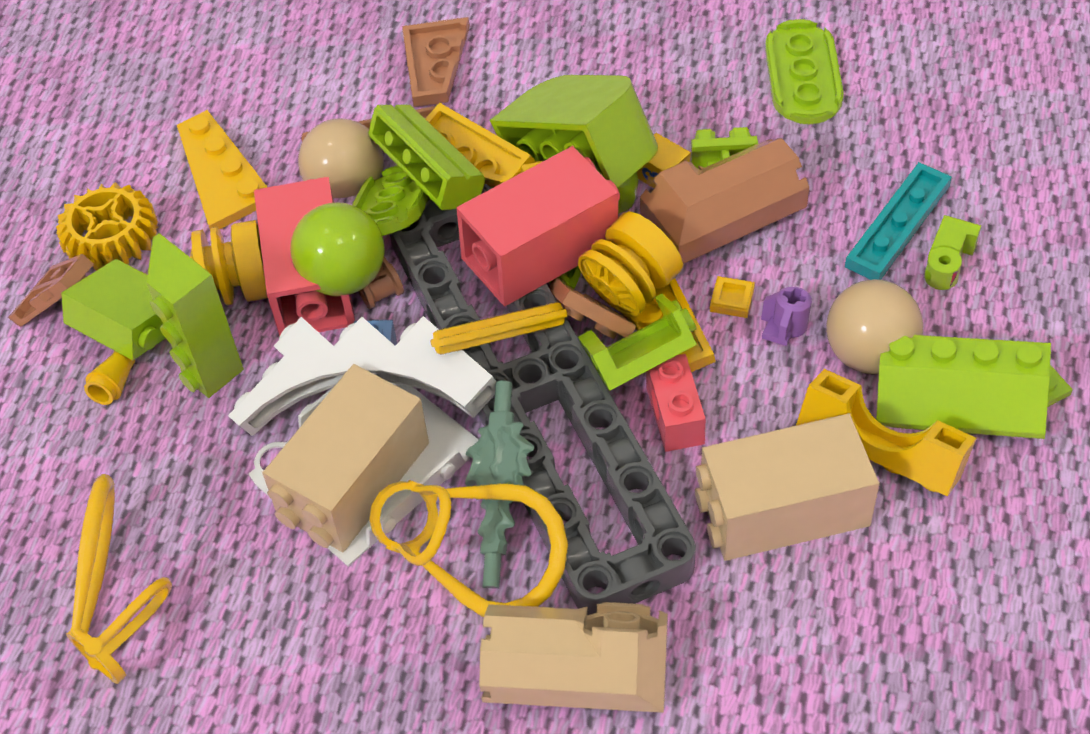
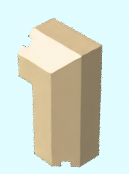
M605 602L597 604V613L587 615V607L569 609L489 604L484 614L483 627H491L490 635H486L485 639H481L479 687L480 692H483L482 702L664 713L668 613L659 610V617L655 618L650 616L649 606L632 603Z

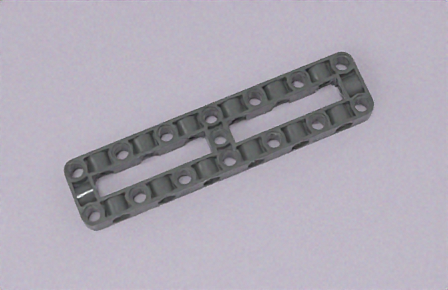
M484 183V189L481 194L492 188ZM428 198L423 213L416 222L390 234L393 250L430 322L440 330L478 321L480 319L472 304L468 305L461 293L460 281L443 250H438V247L460 240L457 208L441 210ZM545 284L507 305V308L512 313L557 301L548 285ZM565 317L563 325L524 334L523 337L532 353L505 364L502 361H497L491 349V343L463 349L466 354L490 373L496 382L509 381L512 383L510 412L514 413V421L522 422L524 425L520 435L534 445V450L527 455V457H532L527 459L531 475L529 477L523 476L524 485L547 497L561 518L567 521L564 524L568 541V551L562 579L578 609L587 607V615L597 613V604L605 602L636 604L689 580L695 568L696 545L694 538L567 318ZM492 398L478 413L484 426L489 424L490 412H494L495 398ZM559 400L638 545L613 556L610 553L605 554L604 551H599L590 535V525L570 486L568 484L564 485L555 469L554 457L535 421L530 422L527 412ZM633 489L643 490L639 493L630 492ZM525 505L550 554L551 544L547 526L537 511ZM674 554L679 555L682 558L678 560H670L666 558V556ZM593 587L604 589V591L597 594L590 593L587 590Z

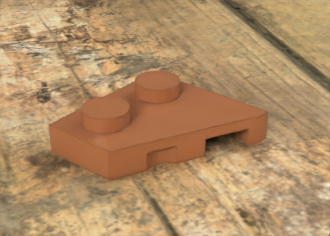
M83 254L51 266L8 318L16 325L23 326L62 298L61 292L87 277L85 274L94 264Z

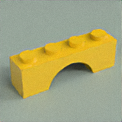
M823 369L808 385L796 423L797 426L850 413L869 460L883 466L891 473L903 475L921 484L925 489L939 492L947 497L962 477L977 439L939 420L926 430L917 433L893 431L879 423L871 415L865 405L860 384L827 369Z

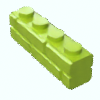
M410 104L395 105V107L392 105H377L374 108L368 132L369 137L379 145L411 180L415 181V184L441 210L456 209V207L481 195L484 189V175Z

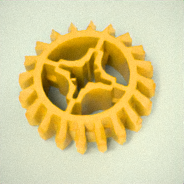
M115 182L110 188H106L101 183L97 190L91 191L87 188L85 195H74V203L64 204V213L58 215L59 225L56 226L59 244L68 258L83 254L94 264L93 268L97 271L114 259H118L129 265V258L131 257L141 260V250H151V241L156 236L158 220L152 203L142 194L141 190L135 191L130 185L121 188ZM129 216L133 217L130 223L126 221ZM84 230H87V234L83 237Z

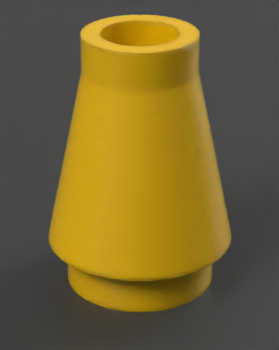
M114 351L111 356L86 376L84 390L87 396L102 405H109L113 400H118L121 397L135 360H131Z

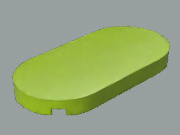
M793 19L777 25L776 30L772 33L771 31L769 32L765 42V54L773 105L783 117L796 123L817 124L825 122L835 116L842 107L844 94L834 38L825 27L823 31L817 27V23L810 20Z
M398 165L382 171L383 177L377 180L373 179L372 176L363 183L352 204L364 210L374 219L382 236L402 230L416 222L421 217L429 198Z

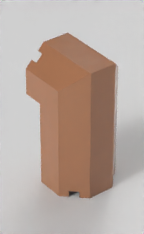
M782 138L768 139L705 168L699 165L696 168L692 163L684 161L660 172L653 180L657 185L650 193L646 189L640 196V215L650 220L666 234L677 248L684 264L806 208L809 185L806 177L799 180L796 170L801 168L802 165L799 157Z

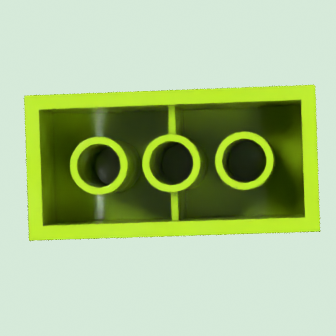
M563 75L532 87L490 119L497 136L530 154L536 162L545 161L573 146L583 157L590 158L596 170L606 180H611L617 188L649 162L658 150V144L629 77L622 75Z

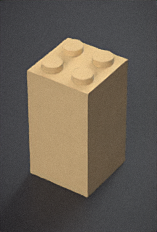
M353 363L262 472L268 488L267 494L272 499L276 511V518L288 528L295 529L297 526L306 531L310 538L321 547L328 548L332 546L344 553L370 520L371 505L378 493L388 485L399 482L429 444L421 398Z
M850 413L702 447L701 465L696 466V476L699 488H695L697 506L700 513L707 512L711 523L707 524L708 537L713 549L720 547L724 561L871 526L879 481Z

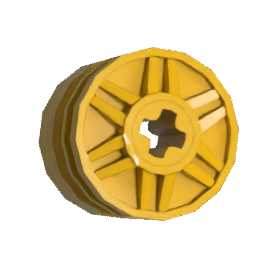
M628 211L623 213L606 230V240H596L592 244L591 250L585 251L579 257L578 266L588 284L603 300L619 312L634 317L644 310L646 303L653 301L656 295L655 288H665L681 272L683 261L673 242L661 229L640 214Z
M258 220L232 224L231 242L224 241L218 227H213L210 230L211 245L208 244L203 229L191 232L192 249L190 258L212 274L216 289L221 291L226 306L234 303V287L240 286L247 302L268 298Z

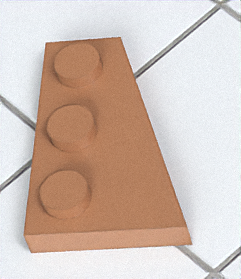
M469 17L402 26L414 107L449 101L470 28Z

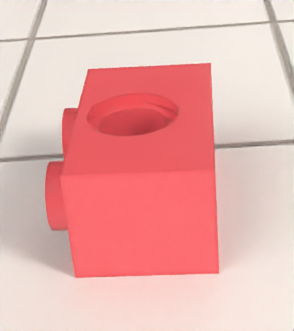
M686 354L676 355L646 371V388L665 452L704 445L706 418Z

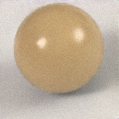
M331 119L315 126L304 138L298 154L299 172L303 181L329 177L333 198L351 197L358 194L363 183L371 176L375 180L380 178L384 167L383 151L369 137V129L363 124L350 119Z
M872 279L851 285L835 299L828 313L826 332L829 344L841 362L857 372L874 375L879 374L881 353L889 352V344L903 336L912 338L914 335H923V319L918 304L905 289L889 281Z

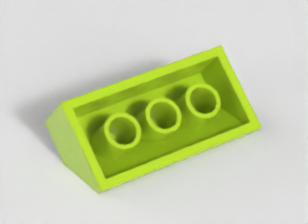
M158 233L152 240L147 285L153 298L150 301V305L158 317L161 318L163 325L160 326V330L172 346L169 353L181 369L179 374L180 380L191 392L194 393L196 390H199L207 398H210L240 374L244 368L212 274Z
M914 335L912 338L903 336L889 344V352L881 353L876 420L887 427L926 430L939 420L970 434L1045 439L1051 343Z

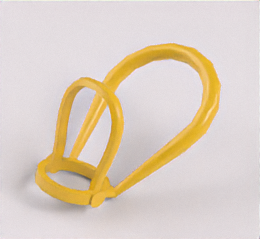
M101 474L92 485L86 506L78 551L72 627L66 636L88 660L89 666L92 669L99 670L112 682L119 684L127 675L111 654L156 612L168 597L172 588V582L167 577L159 578L139 594L99 637H91L88 634L104 579L115 504V483L109 475ZM154 596L150 603L126 627H124V625Z
M411 480L408 482L400 481L385 487L378 493L371 505L370 524L372 532L379 542L384 544L386 549L401 553L411 564L416 566L422 565L460 603L481 617H484L489 604L539 607L552 596L564 574L568 541L563 519L547 497L526 485L501 483L444 488L439 485L425 486ZM406 489L419 493L426 502L428 510L427 523L416 538L404 543H398L388 539L382 531L380 515L386 500L395 492ZM438 497H439V502H440L439 515H438V509H437V505H436V501H437V498H438ZM450 498L517 501L537 511L547 526L551 544L548 567L540 582L523 598L507 603L488 601L431 561L437 553L446 533L451 514ZM430 539L425 550L420 553L421 546Z

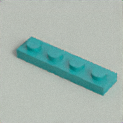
M918 162L848 254L845 268L870 280H881L949 189L952 176Z

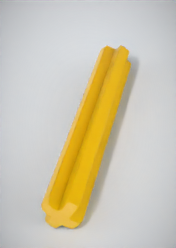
M555 302L436 330L433 332V339L430 340L431 347L435 348L437 354L443 355L564 324L567 310L563 309L561 303Z

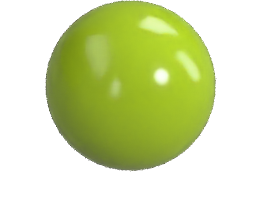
M337 202L318 206L299 221L292 235L290 251L295 269L303 278L319 285L321 289L316 290L317 292L330 296H341L356 293L375 279L383 263L385 248L382 233L377 223L369 214L354 205Z

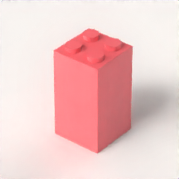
M571 146L456 207L461 258L505 307L577 267L579 257L585 251L591 250L592 244L596 240H606V230L618 219V201L620 200L618 188L611 180H606L596 170L590 158L583 157Z
M329 177L254 190L266 293L279 336L287 326L296 323L300 317L318 332L345 328L354 323L355 316L351 294L330 296L317 292L316 290L321 289L319 285L303 278L295 269L291 259V239L299 221L314 208L323 204L335 203Z

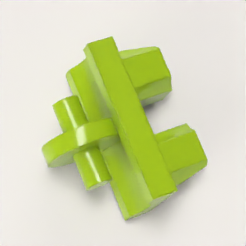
M747 127L733 128L729 131V137L716 138L715 132L711 129H699L696 131L695 139H691V163L696 168H698V165L705 168L757 145V136H751Z

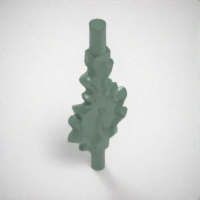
M509 381L496 382L494 412H490L489 424L478 429V433L481 435L480 439L476 444L468 448L465 453L466 456L472 458V464L465 480L466 486L501 483L524 485L523 476L529 477L531 475L527 455L534 450V445L520 435L524 425L522 422L514 421V413L510 412L512 383ZM483 499L480 504L481 508L486 510L485 517L478 530V534L483 537L480 547V553L484 555L483 588H500L501 556L506 555L508 544L505 538L506 528L515 526V521L509 511V504L514 501Z

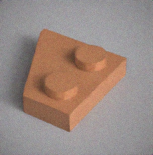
M555 278L549 285L552 294L563 304V309L567 310V315L578 321H582L584 316L597 322L594 328L602 334L615 339L617 333L627 337L635 330L636 325L627 317L589 295L582 294L569 287L565 281Z

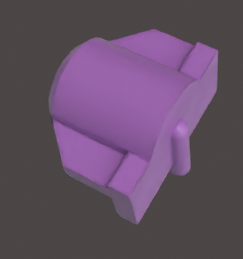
M786 287L765 298L761 320L768 323L763 331L762 339L787 346L791 338L799 337L806 332L812 298L806 290L799 287Z

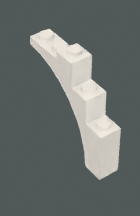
M424 316L417 323L409 325L403 331L400 341L396 346L363 317L356 323L347 326L334 346L300 317L296 323L290 324L282 331L279 341L274 345L284 357L265 370L262 380L251 392L243 394L237 400L234 410L228 416L253 436L277 414L304 398L333 388L353 363L390 383L420 388L444 398L473 418L495 395L496 380L463 350L443 355L437 354L435 348L431 347L430 340L433 339V332L439 329Z

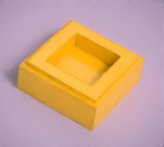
M717 276L709 312L748 318L755 282Z

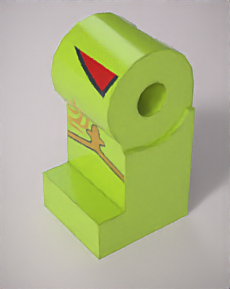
M947 215L943 216L928 255L924 275L925 281L930 287L937 290H948L956 285L962 264L961 255L965 253L973 256L982 225Z

